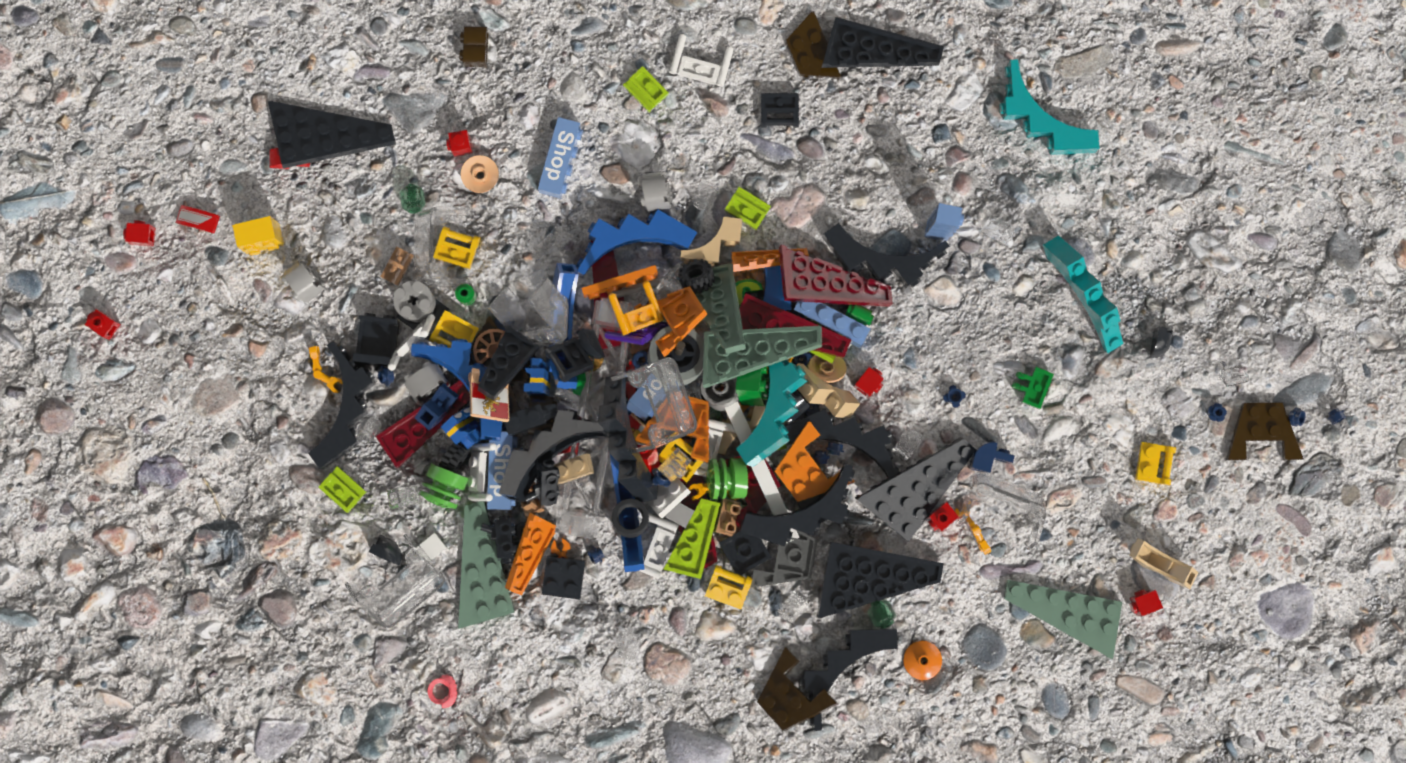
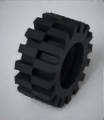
M694 259V262L690 260L687 261V265L684 263L682 265L683 268L679 269L678 278L682 288L690 286L694 294L699 291V294L702 293V290L707 291L708 287H712V283L715 282L711 264L707 260L700 259L698 261Z
M453 442L444 457H442L438 467L456 473L462 466V463H464L471 448L467 449L462 442L458 444Z

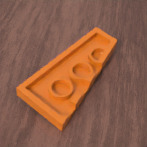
M807 248L790 249L795 252L797 250L801 251L809 257ZM779 249L731 252L733 272L780 265Z
M656 265L581 289L584 298L594 299L605 292L610 294L618 291L620 288H629L638 283L652 281L658 278V271Z
M529 513L505 585L506 589L522 596L558 526Z

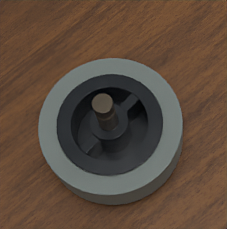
M668 326L661 329L653 337L647 355L648 365L654 376L663 383L672 386L686 385L696 380L703 371L704 340L692 329L664 357L655 341L672 331L671 327Z

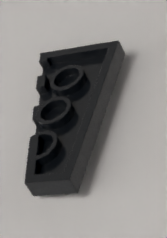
M507 325L496 352L493 354L491 362L478 385V391L494 401L538 351L539 345Z

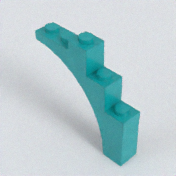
M1018 59L1009 61L1007 66H1005V77H1008L1006 95L1009 97H1005L999 107L1000 114H1003V120L1025 119L1023 130L1026 132L1027 137H1049L1047 138V149H1050V155L1096 153L1100 149L1099 131L1069 126L1046 113L1033 100L1025 87Z
M1059 235L1043 244L1046 258L1063 275L1086 309L1100 338L1103 350L1109 353L1123 345L1118 322L1121 321L1118 309L1104 296L1100 281L1087 271L1084 257Z
M788 359L769 365L770 389L765 411L754 431L736 448L745 464L751 467L756 466L790 441L787 436L789 432L782 423L799 411L796 407L797 401L791 393L808 381L804 377L806 375L804 369L800 365L797 366L789 362Z

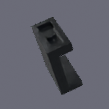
M364 313V316L359 315L360 325L356 353H353L352 361L362 364L388 366L397 348L400 322L392 315H383V318L376 317V314Z

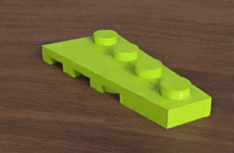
M701 498L663 570L701 579L720 503Z

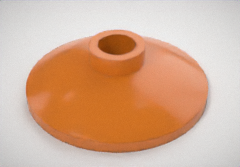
M917 641L906 649L903 657L904 667L909 675L916 679H931L941 669L942 655L934 644L928 641ZM922 657L927 658L926 664H921L920 660Z

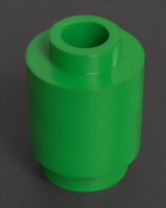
M461 284L455 290V297L461 304L471 305L476 300V292L469 284ZM468 291L466 296H462L464 292Z
M849 305L845 314L865 326H870L874 318L872 310L862 305Z

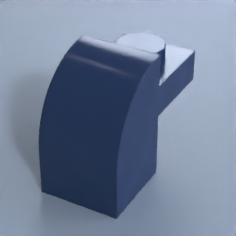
M445 383L442 384L432 399L422 406L415 419L428 430L432 429L452 409V405L459 395Z
M996 442L987 443L978 447L972 455L969 469L988 474L991 473L994 460L1011 464L1014 461L1015 455L1010 454L1009 450L1002 448L996 451L998 445Z

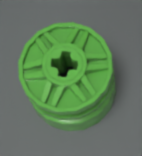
M716 458L709 459L706 480L710 498L718 499L719 496L721 499H725L727 490L731 499L746 498L748 472L747 465L743 459L730 458L728 467H726L724 458H720L718 462Z
M431 464L426 476L431 478L433 483H423L422 485L430 490L429 493L420 490L419 495L428 502L443 508L457 509L458 504L451 502V498L461 500V497L454 493L455 489L465 490L469 478Z

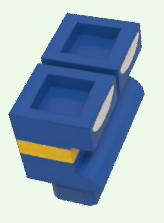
M530 358V368H525L526 372L530 375V383H524V392L529 396H550L551 374L546 370L547 363L543 362L541 358Z
M470 406L454 414L441 426L455 444L462 442L467 449L481 441L480 422H476L470 416Z

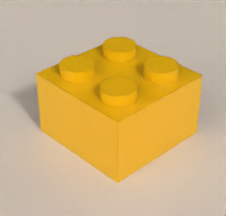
M271 216L232 225L237 247L250 256L258 255L261 253L260 251L266 249L268 251L278 250L279 246L284 245L280 224Z

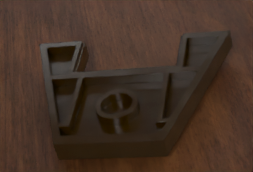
M1242 403L1225 461L1247 460L1246 441H1282L1283 460H1304L1283 403Z
M787 647L784 648L757 701L782 731H786L839 704L826 689H823L811 702L787 676L800 662Z

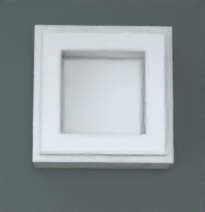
M436 533L420 544L431 560L447 549Z

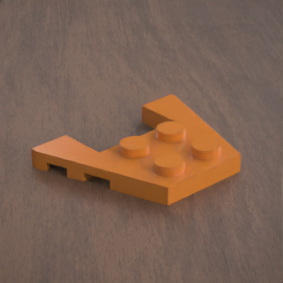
M690 286L669 293L666 298L657 300L661 313L672 329L671 332L655 341L664 357L707 315ZM638 304V305H636V306H634V307H635V309H639V308L644 307V306H647V305H649V304H646V305H643V306H642V304Z
M671 391L657 409V413L646 423L643 431L636 436V442L653 447L659 428L696 438L691 458L708 463L709 402Z
M810 421L805 424L790 449L774 469L797 502L825 493L840 473L839 470L827 479L806 451L805 447L820 436ZM854 479L848 481L847 485L854 483Z

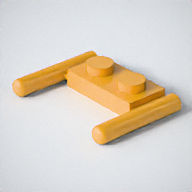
M649 281L643 282V288L650 304L623 314L616 294L611 293L608 296L623 335L664 320Z

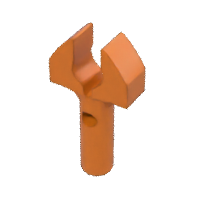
M562 538L564 547L561 552L557 548L556 540H554L550 548L551 553L567 558L566 553L571 549L570 543Z

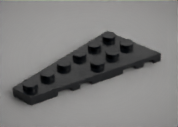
M835 17L822 68L939 66L944 46Z

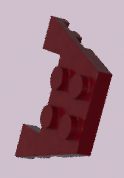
M765 458V463L778 489L781 484ZM724 459L726 467H728L729 459ZM747 465L748 490L745 498L748 506L741 509L740 514L737 516L736 525L739 530L745 512L757 513L767 502L754 471L749 465Z

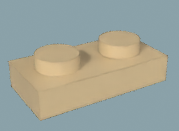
M583 454L555 464V467H558L560 472L557 484L594 473L590 454Z

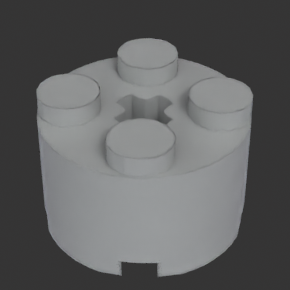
M666 171L642 174V176L638 177L639 187L642 188L644 194L640 197L645 211L653 212L657 211V209L665 210L672 208L670 205L672 204L669 183L665 182V178H667Z
M301 258L285 270L280 278L284 284L292 288L293 291L291 293L297 301L302 300L304 303H308L324 291L326 287L322 286L325 283L313 267L308 268L306 266L308 262Z
M408 281L401 284L394 291L393 303L396 311L406 320L422 322L424 319L426 320L429 314H432L436 300L432 291L420 281ZM414 298L417 299L416 305L412 304Z
M430 361L426 362L420 367V370L415 373L411 372L404 377L406 381L405 386L417 405H423L421 401L426 400L428 402L431 400L442 384L445 383L448 387L450 386L449 381L438 364H432Z
M737 377L707 388L703 387V382L701 383L702 395L714 410L726 411V407L733 405L737 401L740 403L735 390Z

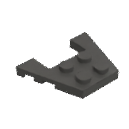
M796 530L800 538H791L793 541L786 543L785 547L778 545L773 573L753 570L751 587L811 579L818 540Z

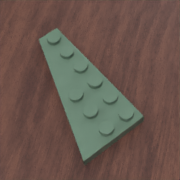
M732 264L713 267L712 270L715 276V282L712 283L713 286L708 287L707 291L702 290L700 294L697 291L695 294L707 313L703 320L726 354L745 350L746 346ZM676 276L677 281H678V283H679L680 286H681L680 280H679L678 276Z
M821 326L743 330L746 349L726 354L712 331L704 332L703 387L713 386L822 347Z
M485 501L465 505L458 629L515 613L510 591L505 588L507 581L501 561L497 559L496 541L491 540V533L480 530L482 523L491 525Z
M1007 580L1004 594L1005 600L1102 653L1106 657L1113 659L1122 602Z

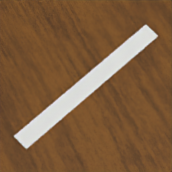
M737 401L733 405L726 407L725 410L742 444L752 432ZM762 460L752 469L773 515L788 513L765 460ZM791 528L790 531L793 532L792 538H800L797 531Z

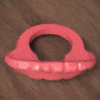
M442 675L440 678L433 680L428 687L430 700L435 704H440L442 708L452 706L457 698V685L453 677ZM438 683H442L449 688L448 696L443 699H437L433 694V688Z

